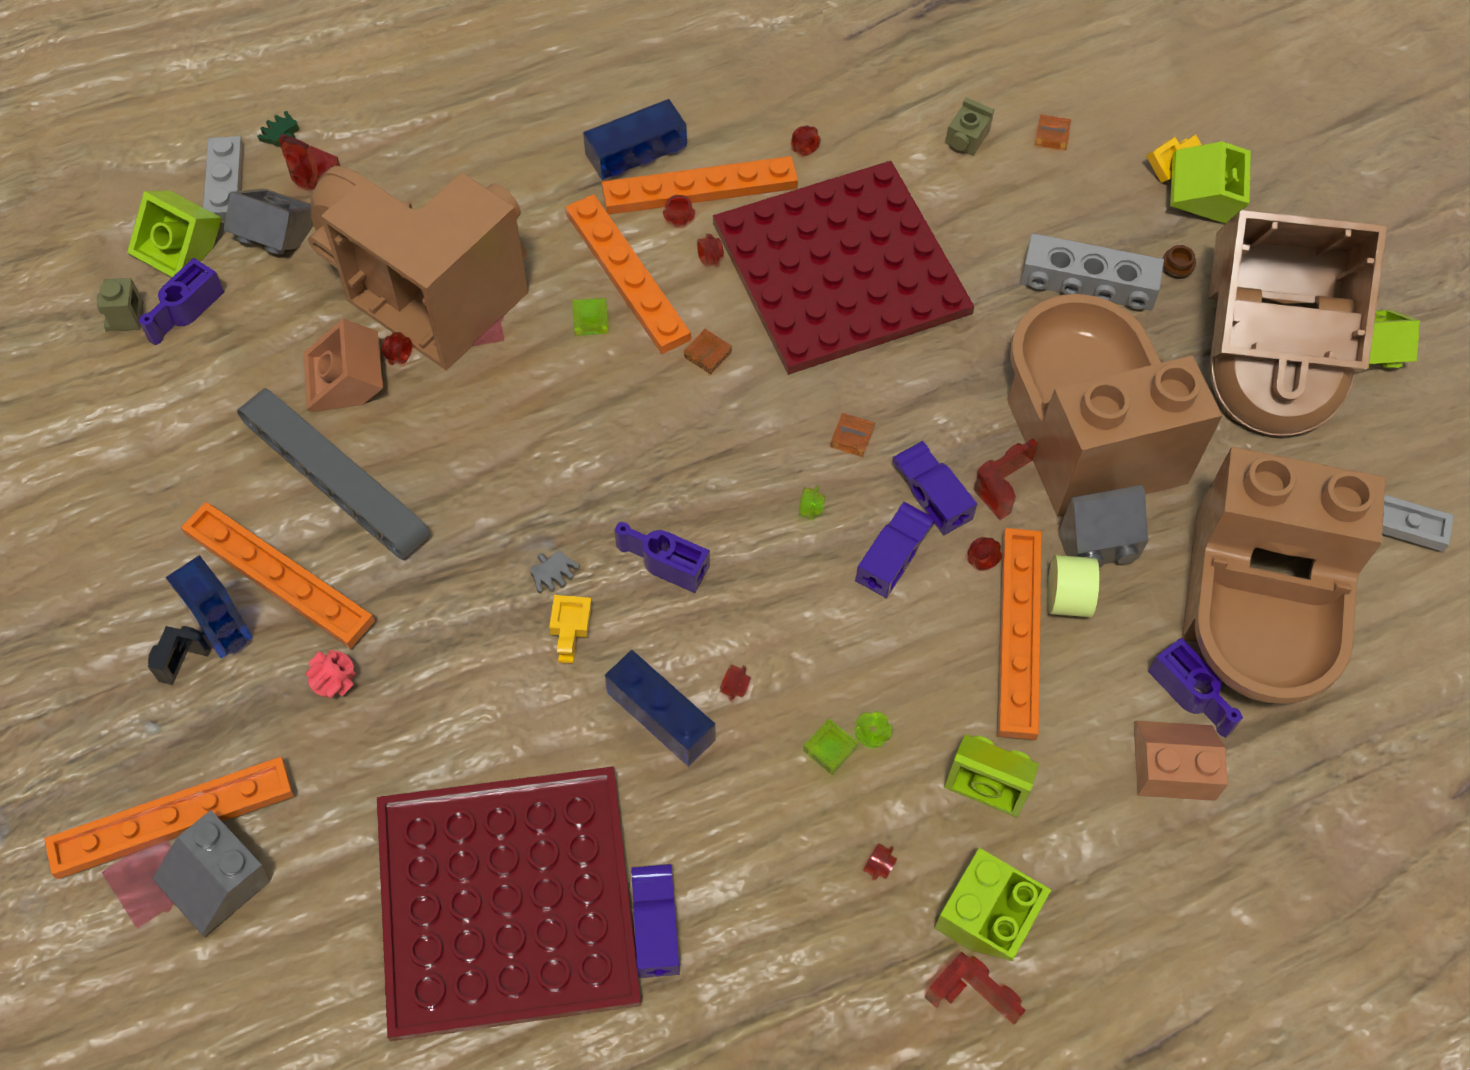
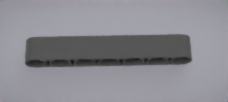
M263 388L237 409L239 417L250 430L399 559L404 560L430 536L426 525L413 512L267 388Z

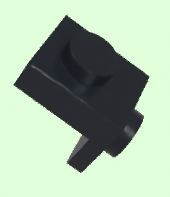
M166 626L158 645H154L149 653L148 668L158 682L173 685L187 652L208 656L211 648L204 639L203 634L192 627L182 626L180 629Z

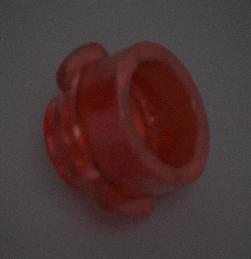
M809 125L797 128L793 132L791 139L793 151L799 152L803 156H808L815 152L821 142L817 128L814 126L810 127Z
M674 195L667 200L663 216L666 221H671L674 225L681 226L694 218L695 209L692 208V202L688 197Z
M707 233L705 238L697 240V251L702 264L713 263V266L719 264L720 258L724 256L721 240L714 238L711 233Z
M394 332L391 336H387L382 344V353L388 359V363L394 365L395 362L404 364L408 361L412 352V340L404 336L402 332Z
M980 537L971 543L967 551V560L970 564L975 565L978 570H989L995 567L1002 558V553L1000 552L1001 545L993 538Z
M731 664L725 673L719 692L727 695L730 701L736 695L743 697L748 688L751 677L745 674L746 666L743 665L739 668Z
M878 843L868 859L863 871L873 876V881H876L879 876L886 880L894 867L897 858L891 855L894 850L892 845L890 848H887Z

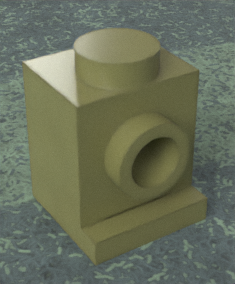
M966 97L963 101V106L948 126L945 144L974 156L990 132L995 109Z
M132 278L104 279L103 284L100 286V293L97 295V307L99 313L105 316L104 329L106 332L140 330L141 328L139 319L142 316L144 302Z

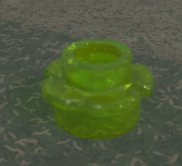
M815 485L814 489L803 488L799 515L809 517V520H813L814 515L821 516L823 511L825 494L818 493V486Z
M875 711L872 714L865 712L856 720L855 735L866 747H880L892 736V725L888 724V717L881 712ZM875 726L877 730L873 732L870 730V727Z

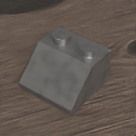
M265 188L230 192L223 231L235 234V239L248 244L258 242L265 245L264 249L266 251L284 254L285 250L299 248L314 226L311 218V204Z
M1143 485L1071 498L1058 532L1065 555L1096 558L1099 568L1104 564L1114 562L1128 564L1140 558L1148 542L1146 501Z
M212 810L176 838L152 878L203 937L270 882L262 864Z

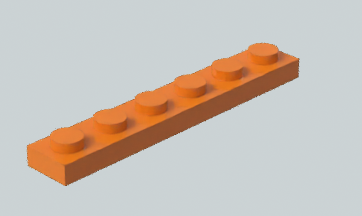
M792 156L602 181V191L608 215L792 190L798 187V179Z
M592 194L565 206L566 216L660 353L664 354L691 341V332L596 196Z
M205 502L180 527L183 533L349 649L355 645L375 622L372 614L208 502Z
M1005 528L1003 533L998 737L1037 740L1039 735L1042 531Z
M278 757L48 836L44 840L51 874L56 879H60L177 838L210 810L223 822L292 798L294 793L285 762L282 757Z

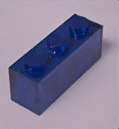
M667 99L583 132L585 154L601 180H604L686 147L687 124L670 99Z
M200 555L165 577L198 630L203 634L220 659L228 654L238 652L245 646L247 641L253 638L227 590Z
M633 650L628 652L605 674L607 694L688 767L715 742V723Z

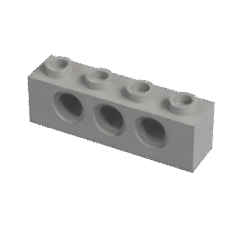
M1032 233L1026 252L1020 285L1060 292L1066 295H1091L1115 304L1130 306L1134 309L1152 311L1160 291L1164 259Z

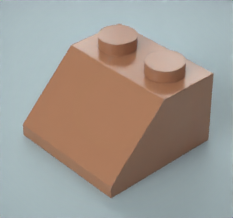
M342 318L304 352L307 410L315 412L360 406L383 389L378 331Z
M1137 720L1134 722L1138 796L1217 800L1228 786L1225 746L1212 725Z

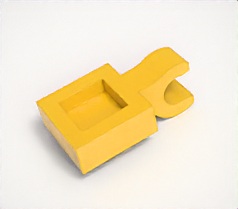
M1196 134L1178 142L1176 137H1173L1146 154V157L1162 183L1172 178L1173 153L1176 150L1202 144Z
M554 595L549 630L550 635H559L557 644L558 663L573 664L576 637H588L592 600L589 597Z

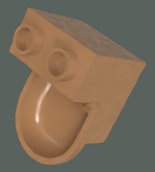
M333 166L320 176L311 199V218L316 231L308 237L310 246L319 256L338 269L348 302L447 371L528 294L523 263L527 258V251L520 241L517 218L520 216L521 210L515 198L504 187L493 183L485 188L461 172L422 208L412 209L411 202L402 203L364 176L349 168Z
M1240 210L1216 233L1208 299L1218 300L1210 356V379L1219 403L1237 423L1249 430L1264 435L1291 436L1319 427L1341 408L1350 393L1355 374L1368 370L1387 232L1386 225Z
M1068 294L1049 298L1031 308L1018 323L1011 343V363L1015 375L1007 402L1056 516L1065 515L1070 500L1073 497L1143 485L1146 495L1189 484L1223 416L1193 355L1161 363L1149 336L1139 321L1119 305L1103 298L1084 294Z
M1231 446L1196 513L1182 635L1184 640L1198 642L1205 661L1216 676L1228 687L1254 700L1287 704L1306 701L1320 695L1330 688L1341 676L1348 665L1353 649L1358 576L1382 544L1386 477ZM1257 547L1285 555L1313 559L1309 579L1251 568L1250 561L1253 550Z

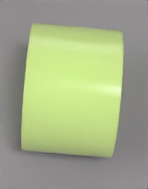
M1054 555L1050 564L1047 585V607L1049 614L1093 617L1099 593L1098 560L1096 558Z

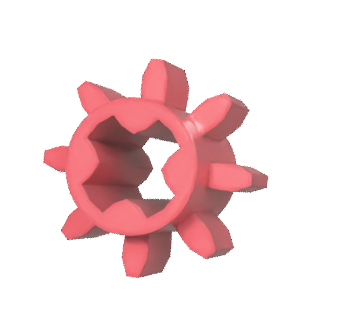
M330 650L326 655L319 651L308 663L310 668L305 673L308 676V684L320 696L332 698L336 692L343 696L354 685L351 681L356 675V672L353 671V662L346 654L340 651Z

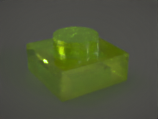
M606 298L572 300L575 336L609 333Z
M828 719L804 744L803 751L833 775L858 748V742L831 719Z

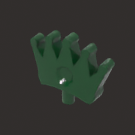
M284 111L285 118L275 115L276 122L267 120L268 128H260L263 135H257L258 140L280 147L287 139L294 141L295 135L293 134L299 130L297 121L293 120L288 111Z

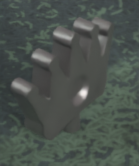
M557 550L549 559L543 553L538 555L537 558L541 564L532 566L530 571L531 576L534 578L537 592L540 594L542 593L541 583L550 592L554 591L552 580L560 585L561 588H564L565 581H563L561 575L567 577L568 580H572L573 574L569 571L568 567L576 571L579 569V564L566 557L562 551Z

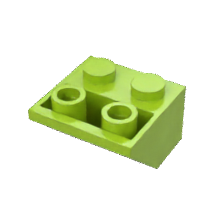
M1223 141L1176 150L1173 153L1170 206L1226 224L1236 213L1244 210L1250 204L1251 150Z
M979 847L940 914L934 929L969 950L1013 961L1051 889Z

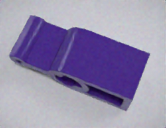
M193 258L163 285L158 293L160 303L149 313L143 314L139 319V323L148 341L154 345L161 343L163 336L175 325H189L224 293L217 273Z
M923 441L893 456V464L910 483L911 491L917 502L928 515L935 518L934 524L943 536L973 520L977 502L951 469L944 463L939 464Z
M903 502L891 522L882 529L859 563L855 581L887 599L914 558L919 545L932 528L935 518Z
M619 522L614 529L616 547L621 552L629 551L643 557L644 566L652 575L696 593L710 568V550L663 530L652 531L645 535L631 529L629 524L625 522Z
M1182 638L1156 656L1148 670L1153 678L1184 710L1193 714L1204 713L1216 726V731L1219 735L1225 738L1230 735L1243 719V716L1237 708H1232L1219 695L1221 689L1220 679L1203 659Z
M672 865L631 868L638 977L649 978L680 975Z

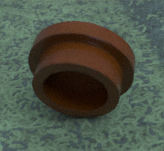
M1185 245L1173 246L1163 256V267L1173 276H1188L1196 267L1195 254L1191 248Z

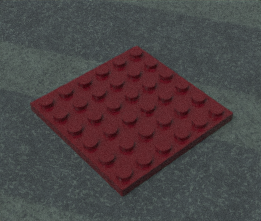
M892 161L713 215V225L788 375L973 314L974 304Z
M614 766L377 797L387 1038L390 1042L641 1006Z

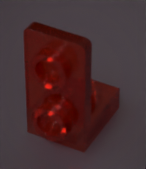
M283 133L278 138L290 178L300 187H308L314 190L322 174L333 166H340L338 157L309 146V144Z
M1034 439L1029 440L1023 445L1021 443L1013 445L1005 453V456L995 462L994 460L985 462L977 471L973 490L999 521L1011 514L1016 499L1013 487L1004 478L1033 460L1038 446Z
M963 952L934 981L925 995V998L936 1009L945 999L952 1004L968 986L962 981L964 979L1013 1025L1026 1012L1021 1006L1022 1000L1011 988L1006 985L1000 987L988 976L990 971L982 961L974 956L969 958Z

